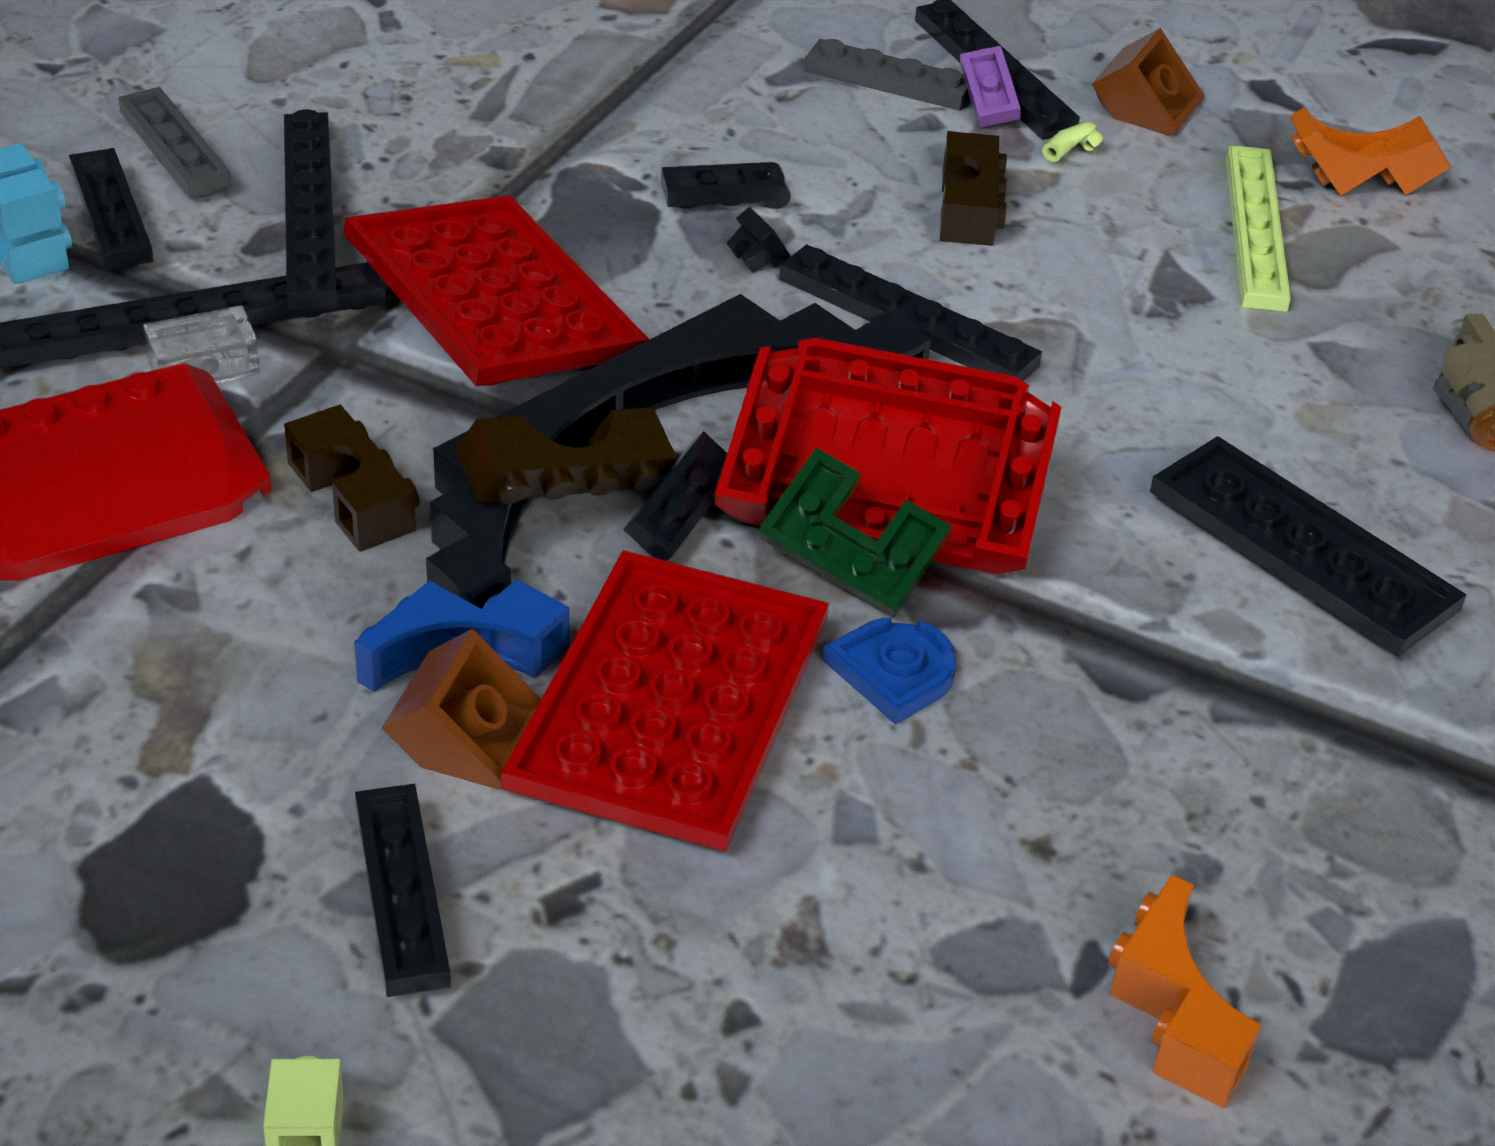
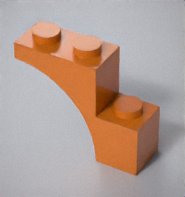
M1306 107L1290 116L1297 130L1291 136L1296 147L1304 158L1312 154L1316 160L1311 164L1315 174L1324 186L1331 182L1340 196L1379 172L1388 185L1396 181L1406 196L1451 168L1441 147L1421 116L1400 126L1370 133H1353L1332 128L1316 119Z
M1171 874L1159 895L1149 892L1144 898L1135 918L1134 925L1137 926L1134 934L1130 935L1123 932L1118 938L1108 961V966L1116 969L1110 995L1159 1019L1151 1038V1043L1159 1047L1152 1073L1224 1109L1249 1065L1262 1024L1232 1007L1208 984L1198 970L1187 946L1184 932V920L1194 884Z

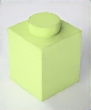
M302 1056L296 1059H271L263 1123L265 1146H340L344 1104L340 1059H321L315 1056Z

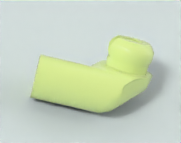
M1086 121L1060 130L1043 146L1042 153L1048 161L1057 162L1078 143L1082 145L1085 151L1091 152L1103 141V135L1097 131L1096 124Z

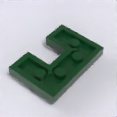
M816 447L759 527V539L894 618L951 535V525L912 502L905 500L878 541L874 540L837 518L839 512L860 484L861 473Z

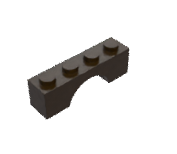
M654 407L611 410L589 439V447L576 448L558 444L540 434L523 416L476 419L455 449L477 503L500 501L504 504H511L522 499L538 497L556 500L567 495L584 493L600 496L611 491L634 489L636 492H644L656 487L663 479V475L677 459Z

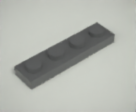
M820 38L805 58L804 72L958 111L961 110L970 96L964 75L956 69H941L922 64L916 59H901L885 55L876 49H861L845 45L837 39L825 40Z
M160 87L118 97L121 114L189 199L197 196H209L215 191L232 187L228 168Z

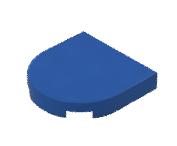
M881 618L870 621L823 647L822 661L889 720L897 724L936 702L950 690L956 671L955 650L948 637L928 623L918 621L916 626L906 623H891L892 618Z

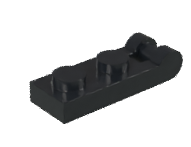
M775 162L662 167L661 184L667 207L693 208L698 205L718 204L736 206L740 203L765 202L768 207L779 209L786 206L791 198L783 170Z

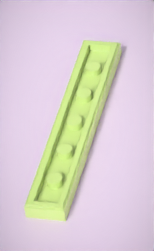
M1228 146L1226 168L1241 307L1287 312L1291 297L1271 150Z

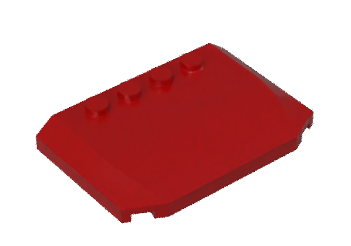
M820 338L799 340L798 348L772 353L771 346L759 349L715 491V506L740 522L761 526L817 447L861 473L860 484L837 515V518L878 541L904 501L908 500L951 525V535L933 562L996 575L1025 570L1062 407L1052 401L1050 407L1029 393L1030 385L1016 376Z
M180 363L149 372L134 373L129 377L98 385H87L75 391L48 398H37L24 404L1 409L0 579L2 581H21L229 522L243 512L242 503L259 490L263 497L272 491L270 474L210 372L186 363Z

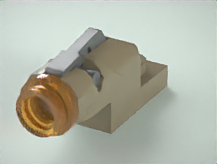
M1483 313L1466 314L1460 334L1454 339L1453 347L1446 351L1439 377L1435 380L1433 390L1452 410V415L1461 423L1470 439L1488 450L1495 451V331Z

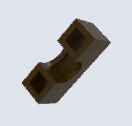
M947 131L942 168V192L944 193L940 216L939 241L993 246L996 228L1004 229L1007 202H1005L1007 154L999 153V136Z
M341 404L284 423L289 466L310 492L332 486L335 523L359 552L416 531L415 508L420 505L416 486L410 478L402 477L394 467L388 452L383 448L379 449L373 443L364 424L360 420L355 421Z

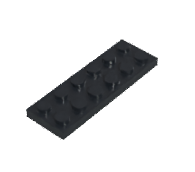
M1219 436L1153 476L1150 488L1152 494L1397 657L1401 656L1462 610L1467 594Z

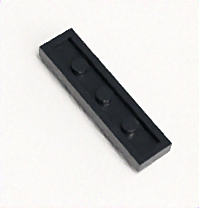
M109 148L69 155L71 172L106 270L116 268L130 269L139 264L154 262L151 243L115 149Z
M414 783L356 791V810L386 996L392 997L450 988V967L416 785Z

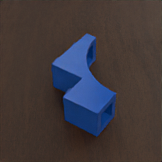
M518 579L500 594L490 597L482 609L439 585L428 581L411 596L403 598L394 610L374 626L366 628L359 638L354 641L357 682L375 692L391 680L418 669L430 650L471 629H474L512 669L536 678L569 648L570 607Z

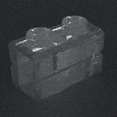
M242 305L143 324L147 357L152 371L186 363L210 372L216 383L259 375L260 373L256 336L250 322H248Z

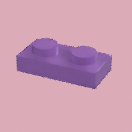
M1001 46L960 54V66L979 128L1019 120L1021 108Z

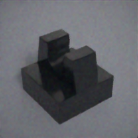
M750 206L736 217L741 227L726 244L737 258L740 257L752 273L770 261L778 268L781 263L791 257L774 229Z

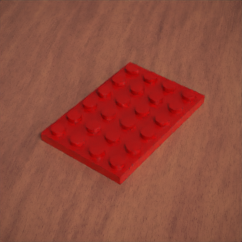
M510 195L345 217L343 234L476 387L492 386L499 382L521 378H536L543 374L565 370H579L586 366L602 364L649 340L631 319Z
M623 550L501 772V789L727 852L827 622L829 603Z

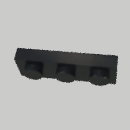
M703 431L690 443L623 530L653 558L668 561L715 501V491L727 452Z

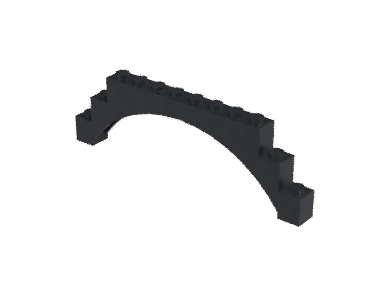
M739 294L496 417L523 416L534 429L546 438L564 446L583 448L589 445V439L611 410L654 407L656 410L695 397L727 390L748 388L759 349L771 346L772 353L798 348L799 340L820 338L929 360L931 338L891 312L855 330L816 303L779 320L742 294ZM466 431L433 448L435 488L443 495L430 501L431 542L440 550L426 558L427 582L431 581L482 609L490 597L500 594L511 584V568L505 564L510 542L522 515L533 498L522 499L511 504H504L500 501L477 503L455 450L468 432Z

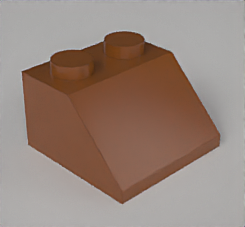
M1161 28L1122 48L1092 83L1099 101L1107 107L1114 119L1167 136L1176 133L1205 96Z
M471 629L428 652L382 726V729L421 768L500 789L501 772L541 698L474 629Z

